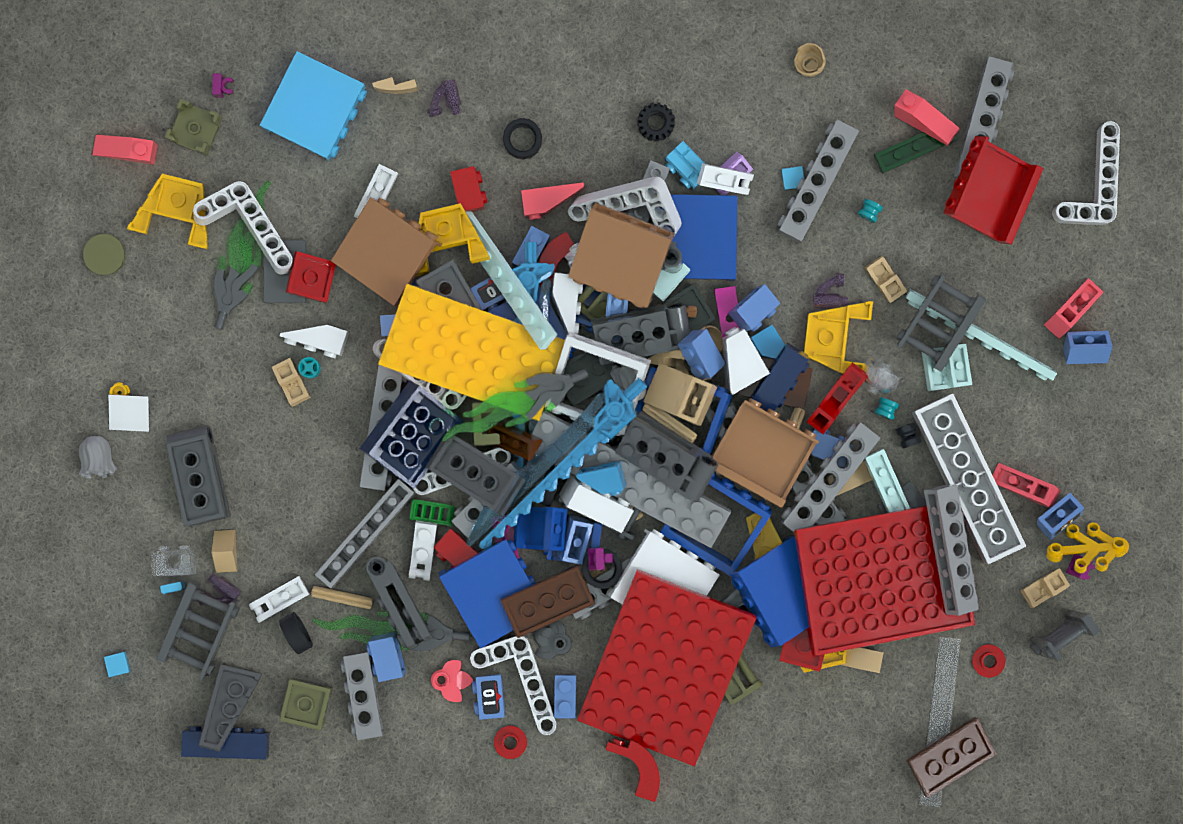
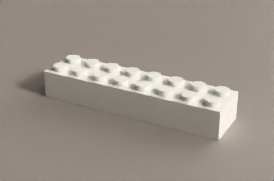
M954 394L947 395L912 412L945 484L957 485L963 521L983 563L990 564L1026 547Z

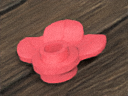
M460 660L446 662L443 668L435 671L431 677L432 686L440 690L445 699L452 702H461L462 694L460 690L468 687L473 681L468 673L460 671ZM444 676L446 679L445 683L440 684L437 680L438 677Z

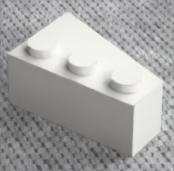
M570 473V477L559 494L568 508L621 533L634 512L629 505L630 502L620 497L610 496L609 493L601 494L577 479V476Z

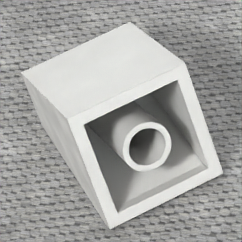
M733 327L726 331V336L722 338L726 389H728L730 394H735L770 374L746 330L738 329V327Z

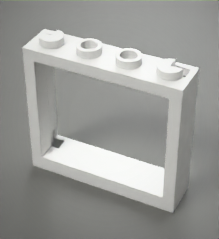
M571 332L566 337L555 373L563 375L572 347L638 370L635 381L638 378L642 381L645 380L651 360ZM640 394L633 400L634 408H636ZM551 399L546 401L545 407L549 408L552 413H563L569 415V418L574 421L581 422L583 420L588 422L591 427H594L595 414L562 402L555 406ZM630 423L618 432L616 436L625 435Z

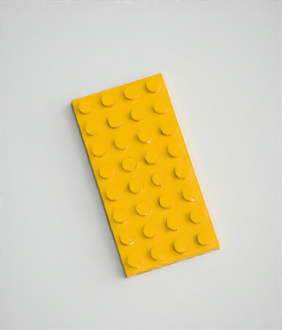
M406 284L378 365L526 416V413L532 408L536 400L534 401L524 391L532 390L539 386L538 384L529 386L526 379L538 373H555L565 340L555 337L547 349H540L522 324ZM545 404L532 419L540 421Z

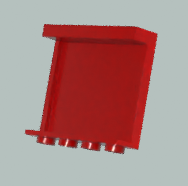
M975 136L970 143L967 157L962 162L959 176L953 184L954 188L945 203L943 214L998 243L1012 245L1044 168L1039 165L1028 164L988 141L989 137Z

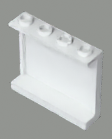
M645 529L644 532L647 533L618 582L614 588L610 587L606 592L609 597L623 605L638 569L707 596L719 574L714 572L716 567L705 561L703 564L698 562V556L692 552L687 551L686 554L680 550L681 546L672 540L669 543L662 539L664 535L655 529L652 532Z

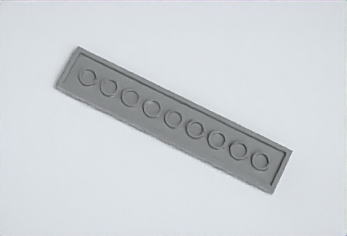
M544 410L540 421H538L532 435L543 439L535 454L558 465L589 434ZM598 442L596 454L591 456L585 454L583 466L571 467L570 473L576 475L581 468L621 461L626 486L622 493L614 495L615 497H620L630 502V505L710 548H712L732 511L704 495L701 496L699 501H691L616 454L617 449L607 443Z

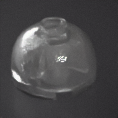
M870 355L863 367V371L868 376L865 380V383L868 385L867 389L875 395L878 392L882 394L893 393L901 386L905 376L901 372L897 375L891 368L893 366L878 357L873 359L872 355Z

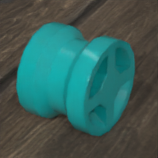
M864 199V206L858 211L857 215L872 223H876L877 215L882 211L883 207L872 200Z
M306 357L300 361L298 369L302 376L311 379L319 375L321 366L316 359Z
M880 397L879 407L875 409L874 413L894 420V412L898 409L899 404Z

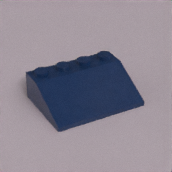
M409 381L359 449L415 489L429 470L425 466L446 433L450 432L454 435L464 421L420 385Z

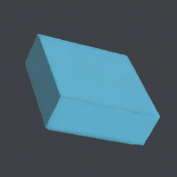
M802 166L781 169L784 190L796 189L801 178L804 179Z
M184 581L160 586L161 593L163 594L186 588Z
M126 651L104 657L108 677L130 672Z

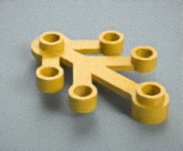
M1092 522L1088 524L1086 532L1089 536L1097 537L1104 542L1097 543L1080 533L1077 525L1070 524L1066 528V536L1079 541L1083 545L1061 546L1059 543H1052L1047 548L1046 557L1052 562H1059L1062 560L1063 555L1086 553L1083 558L1077 559L1074 565L1076 572L1084 573L1087 570V566L1099 552H1107L1104 557L1097 558L1095 563L1097 570L1106 571L1109 563L1115 557H1122L1128 552L1129 543L1122 537L1112 538L1102 532L1097 523Z

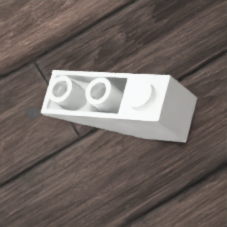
M554 273L552 300L566 334L569 335L571 332L578 334L579 323H575L576 315H580L581 302L577 301L578 294H582L583 285L577 284L573 279L568 278L569 274Z
M329 325L280 333V337L285 338L284 343L296 346V343L304 344L303 349L312 352L320 349L324 351L323 355L331 358H336V355L342 356L349 335L348 331Z

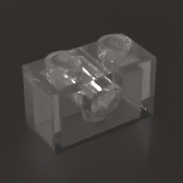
M180 545L178 550H170V546L157 547V551H151L152 576L198 574L197 549H191V545ZM174 555H176L175 558L179 559L175 566H173L174 563H170V559Z

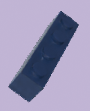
M787 342L768 369L770 374L762 378L750 398L761 404L760 408L766 412L768 409L775 411L777 407L781 408L786 400L785 394L788 390L792 391L798 382L796 378L800 372L803 374L810 364L808 362V355Z
M188 726V729L182 731L181 757L265 760L269 757L270 732H264V728H252V731H243V727H233L220 752L199 747L203 731L201 726Z

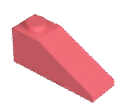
M907 89L895 104L896 118L947 146L959 131L958 126L930 103Z
M96 135L93 155L154 165L158 144L152 140L133 137Z
M584 183L521 190L525 218L529 217L530 221L542 219V215L548 214L584 190Z
M1088 278L1050 317L1044 326L1060 339L1103 294V291Z
M1001 463L997 464L992 475L998 486L1049 509L1055 505L1061 492L1055 485Z

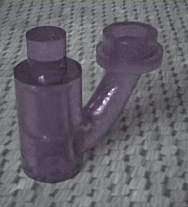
M455 80L442 82L436 89L430 108L426 110L430 117L442 114V107L438 106L443 95L445 96L447 107L452 110V114L457 115L461 113L459 106L462 103Z
M836 272L835 277L825 281L817 288L813 295L814 308H839V305L848 304V297H840L839 293H825L835 284L836 288L844 286V274Z
M213 573L208 579L214 584L213 588L223 595V597L215 599L226 604H230L234 599H237L242 592L223 576L219 578ZM206 591L203 592V594H206V595H208V596H211V593H210V592H209V593H207ZM198 601L200 603V606H203L205 604L203 602Z

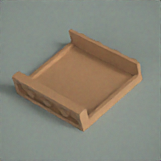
M370 197L331 261L393 306L399 307L406 284H412L435 245L441 247L442 244L436 240L438 237L428 230L426 232L421 230L422 225L412 219L408 221L404 218L406 216L405 213L397 208L393 210L388 207L390 205L388 201L381 197L378 199Z
M595 203L590 210L568 278L573 279L577 284L592 286L598 292L610 293L616 299L628 300L637 307L647 308L652 301L655 286L675 233Z
M751 398L749 401L743 400L712 455L714 456L713 459L718 463L716 472L782 508L786 502L787 495L815 445L819 443L815 439L817 435L807 429L804 432L798 430V424L789 419L786 422L778 418L780 414L771 409H768L767 412L760 408L761 404Z

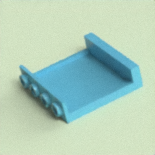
M296 51L260 127L330 161L331 157L335 158L339 151L337 145L340 139H344L348 133L349 128H347L349 121H353L357 115L358 110L355 108L358 102H363L366 97V86L364 83Z

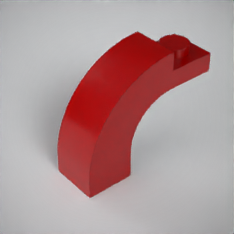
M567 231L553 239L541 255L539 263L555 265L553 274L539 283L544 294L550 290L552 291L553 275L556 273L558 265L570 252V247L574 245Z
M852 362L814 410L807 423L824 434L869 374Z
M613 738L612 741L608 740L605 750L630 758L639 769L640 776L635 796L655 802L660 786V776L656 761L649 750L631 739L628 746L624 745V741Z

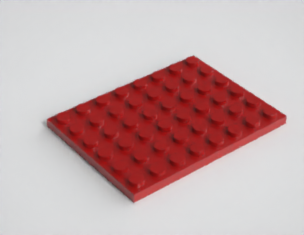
M927 505L794 529L814 656L975 625L973 611L959 616L947 615L945 612Z
M637 569L577 721L625 740H634L648 749L695 767L750 635L756 615Z

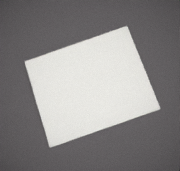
M108 395L109 430L149 432L148 397Z

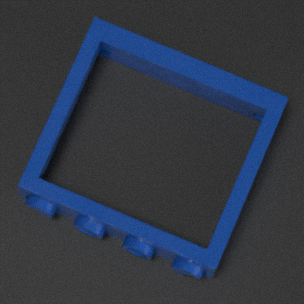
M653 367L650 368L645 382L647 391L657 370ZM717 385L714 396L721 399L702 449L712 455L732 399V395L727 393L728 389ZM644 398L638 401L636 410L640 413L644 412L642 410L645 404L643 402Z
M715 472L708 483L709 485L761 516L734 561L667 524H664L660 533L730 576L731 573L736 571L770 518L772 509L765 504V501L754 499L749 491L736 488L732 481L727 478L722 479L718 477Z

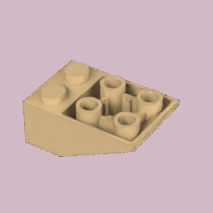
M659 363L643 402L701 426L717 387Z

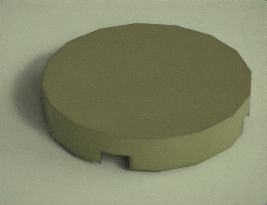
M98 234L86 243L83 250V260L92 272L99 275H110L116 273L123 266L125 249L116 237L109 234Z

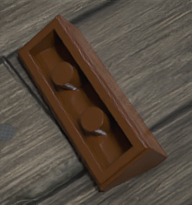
M489 421L487 434H499L500 444L494 446L528 461L532 460L543 439L504 422Z

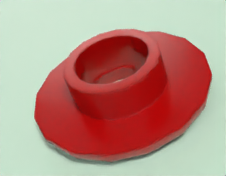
M990 644L979 647L972 659L975 671L979 675L988 678L999 675L1003 671L1006 661L1002 650ZM987 655H992L995 658V663L990 668L986 667L983 663Z
M506 726L496 733L494 747L500 756L506 759H515L524 753L527 747V738L520 728ZM509 736L514 737L517 741V745L512 749L507 748L504 744L505 739Z

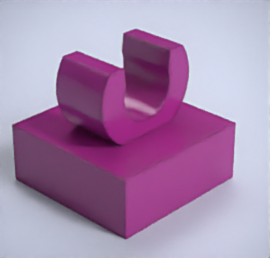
M213 73L212 94L215 98H224V93L227 95L233 94L232 89L225 88L227 83H234L232 78H224L222 74Z
M588 548L589 570L605 569L604 563L613 562L612 554H604L603 548Z
M1074 554L1066 573L1082 580L1090 579L1088 573L1090 569L1095 568L1093 565L1094 561L1087 566L1086 572L1078 573L1074 569L1075 561L1083 558V556Z

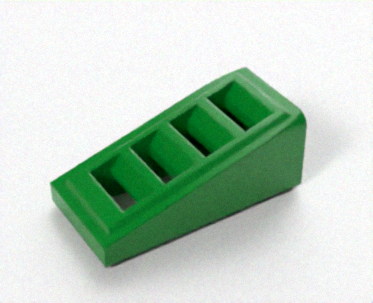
M413 499L409 520L452 526L455 506ZM419 504L422 505L421 517L417 516ZM427 505L431 506L429 518H425ZM435 507H439L437 520L434 519ZM444 508L448 509L446 521H442Z

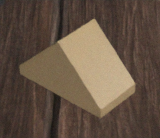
M236 530L214 531L212 557L216 573L237 572Z

